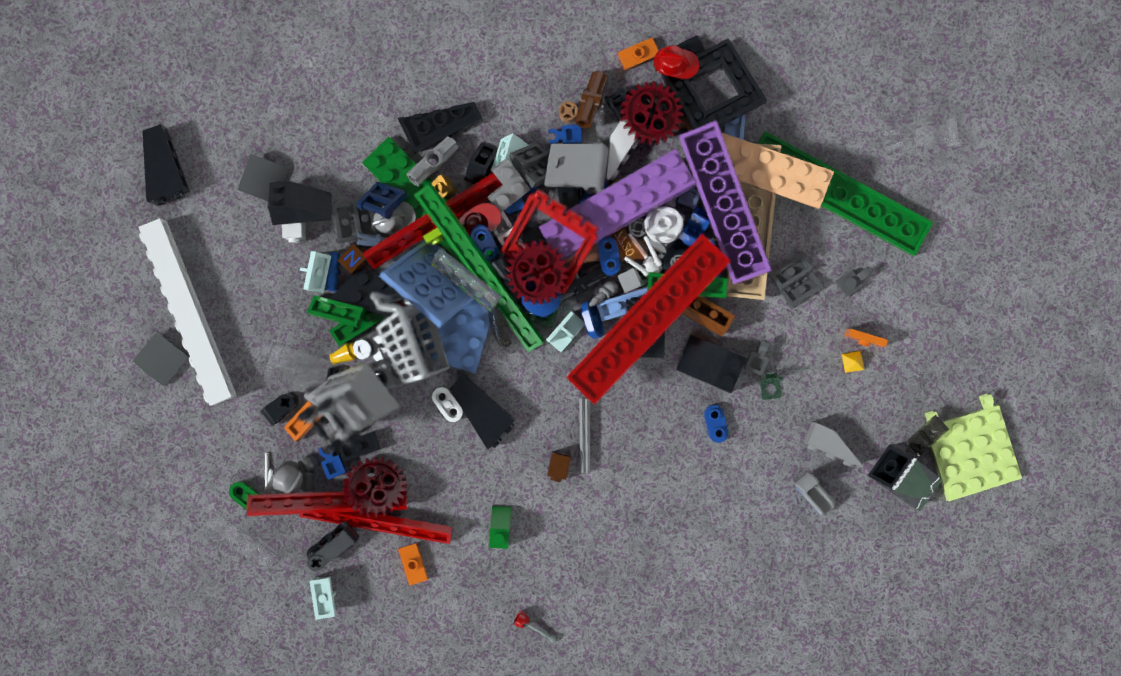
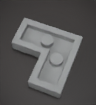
M505 158L491 169L502 186L490 194L488 199L499 209L500 213L531 190L508 158Z

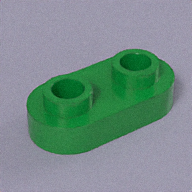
M243 481L233 483L229 488L231 499L246 510L248 495H261ZM239 487L243 489V494L238 493Z

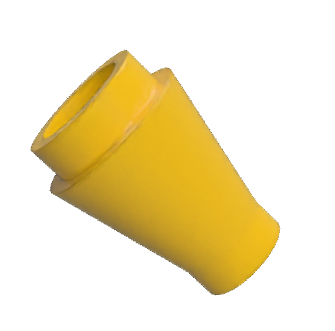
M348 342L334 353L329 354L331 363L335 365L356 360L357 356L353 350L355 343Z

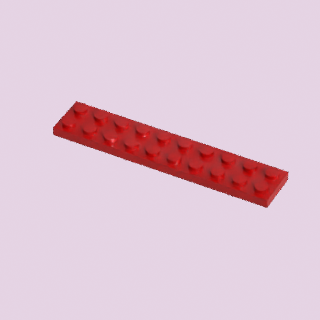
M702 234L566 378L595 405L731 260Z

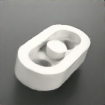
M445 387L437 388L432 394V400L448 421L456 422L460 420L463 416V410L451 391ZM441 393L446 395L445 400H440L439 395ZM452 408L457 410L455 416L450 413Z

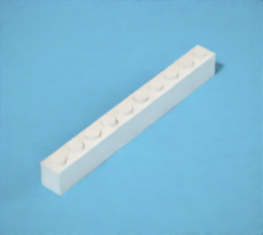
M159 218L138 227L140 230L139 237L147 248V257L154 265L153 272L162 285L160 286L161 292L168 300V310L174 315L176 320L175 327L182 335V345L188 350L190 355L189 362L196 370V380L199 385H202L204 390L203 397L205 401L212 406L237 397L167 221Z

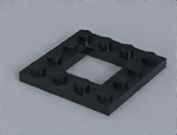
M729 38L696 55L699 60V70L693 77L680 79L661 74L667 87L670 86V92H676L674 99L680 98L677 104L683 105L681 110L693 130L717 121L719 127H722L767 102L766 97ZM721 66L738 95L706 111L689 82Z

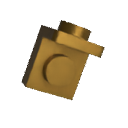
M443 174L439 175L432 182L443 199L451 197L458 192L453 182Z

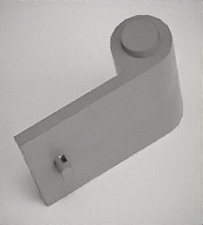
M603 143L551 144L544 185L548 187H583L585 192L596 195L603 191L609 148Z

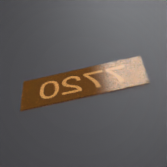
M625 228L611 234L624 258L628 257L634 260L640 256Z

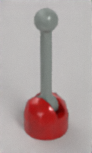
M520 611L517 614L513 625L519 628L528 626L547 637L551 643L556 642L557 638L555 635H549L531 624L526 613Z

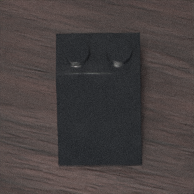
M291 181L270 183L268 210L272 225L332 220V193Z
M691 335L676 370L732 394L747 358Z

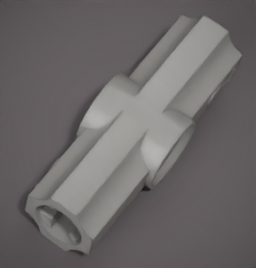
M447 136L433 150L428 151L425 157L407 173L409 180L419 187L428 177L439 171L440 167L459 150L457 143ZM435 159L438 163L432 164L428 160Z

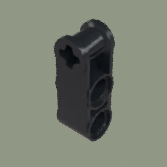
M347 522L340 523L333 531L326 534L319 542L307 550L306 555L309 569L313 571L321 570L348 547L354 545L359 538V534Z

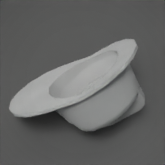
M403 201L393 211L390 219H385L380 214L375 213L372 225L376 227L377 232L381 235L391 236L414 222L416 213L409 203Z
M290 460L280 464L267 483L264 494L297 492L303 483V476L299 466Z

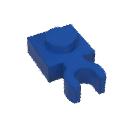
M577 124L562 126V131L556 129L549 130V134L557 136L556 139L549 140L550 144H557L559 141H563V144H582L581 127Z
M323 447L319 448L320 455L325 457V461H322L321 464L328 480L347 472L340 454L334 456V452L327 455L323 451Z

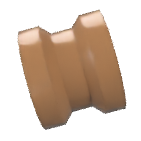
M571 101L563 102L559 107L560 119L565 123H572L576 120L578 113L576 104Z

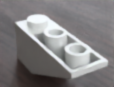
M620 121L609 139V154L605 176L607 183L610 179L614 181L620 172L617 168L620 164L624 165L630 157L627 153L631 148L635 149L640 142L639 138L634 141V133L629 136L627 135L630 129H623L626 122Z

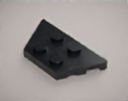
M358 269L330 298L331 300L362 307L366 312L388 318L395 314V312L378 310L374 300L371 299V294L375 292L391 295L395 294L396 290L385 282L379 274ZM398 301L390 302V303H388V304H396V305H397Z

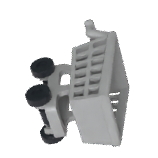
M375 292L371 294V299L374 300L378 310L395 312V314L376 327L379 333L378 336L371 340H358L353 350L359 359L369 358L373 354L379 368L374 373L385 387L387 386L391 389L450 369L437 325L427 317L418 321L416 315L420 311L398 292L391 295ZM401 300L402 304L408 307L402 308L400 305L388 303ZM412 318L414 324L410 326L409 320ZM427 321L429 327L421 330L420 325ZM416 328L417 334L415 335L412 331V329ZM430 331L432 338L425 340L423 335ZM418 337H419L420 342H421V343H419V344H417V342H416V338H418ZM433 341L435 348L428 350L427 344ZM420 347L423 348V353H420ZM437 351L438 358L432 360L430 354ZM384 353L388 354L390 358L389 361H387V359L385 358ZM423 356H426L427 359L425 363L422 359ZM440 361L441 368L436 370L433 363ZM427 365H429V368L431 370L429 372H427V369L425 367Z
M364 363L330 375L328 380L311 393L306 392L304 398L314 405L306 408L297 418L301 422L305 420L307 424L313 423L315 431L321 438L324 437L325 441H323V444L326 447L323 451L329 455L342 444L348 447L361 437L362 434L359 432L361 429L397 410L399 404L370 366ZM323 414L334 429V432L329 437L320 422L317 423L315 419Z

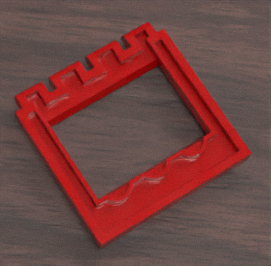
M538 189L535 194H530L499 253H504L508 259L514 260L515 258L512 253L519 254L518 247L525 249L524 243L520 242L519 238L537 208L584 239L568 267L570 270L565 272V275L570 276L569 279H564L568 286H561V289L564 291L562 294H565L599 237L596 233L599 227L588 220L582 225L581 223L584 219L582 216L571 209L565 214L566 206L555 199L549 204L550 196ZM541 255L539 262L543 266L546 265L548 259ZM523 262L521 265L522 268L529 271L530 267L527 262ZM551 265L541 270L536 269V272L532 274L539 276V274L553 269L554 266ZM548 273L546 280L549 284H553L555 277L552 273Z

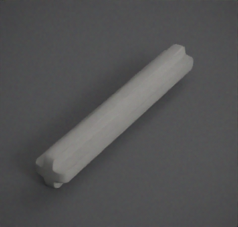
M580 398V472L587 474L590 473V400L588 398Z

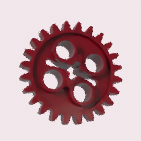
M655 81L652 82L651 86L645 82L643 88L638 84L636 86L637 91L631 89V96L626 94L625 99L628 102H622L621 106L626 108L620 111V114L625 115L621 118V122H626L623 129H630L627 134L628 136L633 133L635 134L634 141L641 138V144H643L645 140H648V145L650 146L654 140L656 145H659L660 139L665 143L667 136L672 138L674 136L673 132L679 130L676 125H681L682 121L678 118L683 117L684 114L678 111L683 108V105H677L680 98L674 99L675 91L672 93L668 92L670 86L664 90L662 89L663 83L656 87ZM657 97L658 102L653 113L654 116L651 119L649 129L646 130L645 126L650 115L649 112L653 106L654 99ZM641 98H648L650 104H642ZM666 104L668 111H662L659 105ZM642 116L644 123H637L635 117ZM660 122L663 128L657 130L654 128L653 123Z
M532 241V247L528 243H524L525 249L518 247L519 254L512 253L515 259H508L512 266L506 267L507 270L511 271V274L506 275V278L512 279L508 283V285H514L511 292L518 291L517 298L525 296V303L531 299L532 305L537 300L542 305L544 299L547 303H550V296L557 299L556 292L561 294L564 292L561 286H568L564 282V279L570 278V276L565 275V272L569 271L570 268H564L568 260L562 261L561 258L564 256V253L557 254L558 247L551 250V243H548L546 247H544V241H540L539 246L536 241ZM542 254L548 259L547 264L544 266L539 262V257ZM523 262L529 264L530 268L527 273L521 269ZM551 265L554 266L553 269L543 272L539 276L522 280V277L536 272V269L541 270ZM548 273H552L555 277L553 284H549L546 280ZM531 280L537 284L535 291H531L528 287V283Z
M373 457L371 462L366 458V463L364 464L358 461L359 467L352 466L353 472H347L348 478H344L345 485L343 486L344 497L348 499V505L353 504V511L359 508L360 515L366 511L367 517L374 513L377 518L378 512L385 516L386 510L392 513L393 506L399 508L398 501L403 502V495L407 494L405 489L407 488V482H405L406 475H402L403 469H397V463L391 466V459L385 463L383 457H381L380 461ZM370 473L376 474L373 477L367 476ZM386 481L393 482L392 484H385ZM360 489H365V490H366V491L363 492V493L358 492V490H360ZM376 497H383V499H382V500H379V501L376 500L375 498H376Z

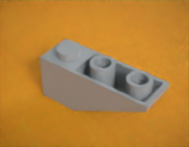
M816 422L811 423L803 442L808 445L807 449L817 453L819 450L826 452V457L835 461L838 457L844 460L842 464L854 468V465L862 466L834 430Z

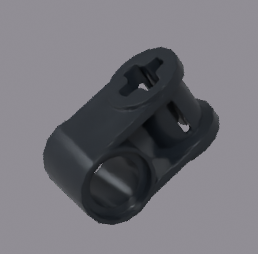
M619 87L618 91L612 95L604 97L606 104L619 122L622 118V114H620L621 109H626L621 104L622 102H628L625 99L626 93L622 87Z
M292 392L282 394L261 409L260 412L270 425L274 426L296 408L299 398ZM287 398H289V399L291 400V401L289 402V405H286V404H285V402L287 401Z

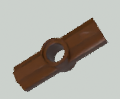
M602 71L592 72L587 88L582 93L580 108L575 120V124L581 128H591L596 111L600 109L603 91L608 76Z

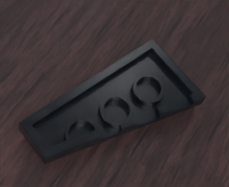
M475 102L397 118L414 153L444 140L447 136L450 137L483 121Z

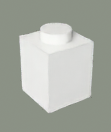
M306 222L282 224V238L289 240V243H300V239H306Z

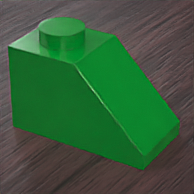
M492 506L489 548H509L511 507Z

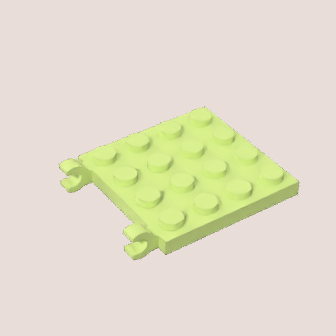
M991 394L979 396L983 409L938 423L939 418L936 411L925 413L929 425L924 427L926 436L935 427L944 428L928 444L939 478L942 479L941 485L947 501L1022 479L1000 406H993L994 400Z

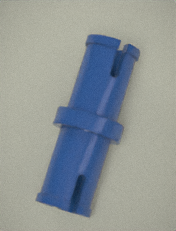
M328 252L331 260L325 290L336 292L338 275L341 273L339 270L340 262L338 261L341 253Z

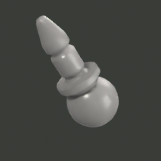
M614 281L606 282L599 289L600 293L592 298L589 306H595L603 299H609L610 296H614L618 292L617 283Z

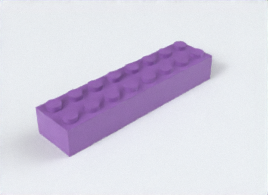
M714 121L680 135L681 144L721 252L731 260L727 268L733 284L771 271V266L718 122Z
M674 149L571 208V210L584 218L581 223L582 225L588 220L599 227L596 232L599 235L595 242L596 244L601 239L610 236L694 188L696 182L677 149ZM554 219L539 227L547 242L552 244L551 249L553 250L558 247L557 254L564 253V256L561 258L562 261L576 255L584 241L582 237Z

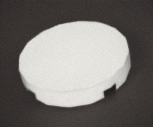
M668 206L658 207L656 210L648 213L645 219V231L648 237L655 242L670 243L681 235L683 231V218L674 208Z

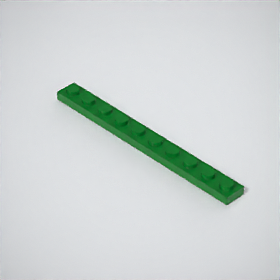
M428 184L414 194L527 352L543 344L545 341L433 184Z

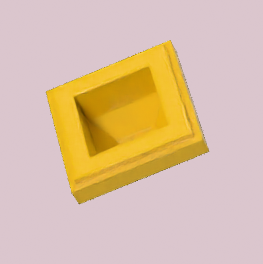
M861 351L842 354L845 373L864 370Z

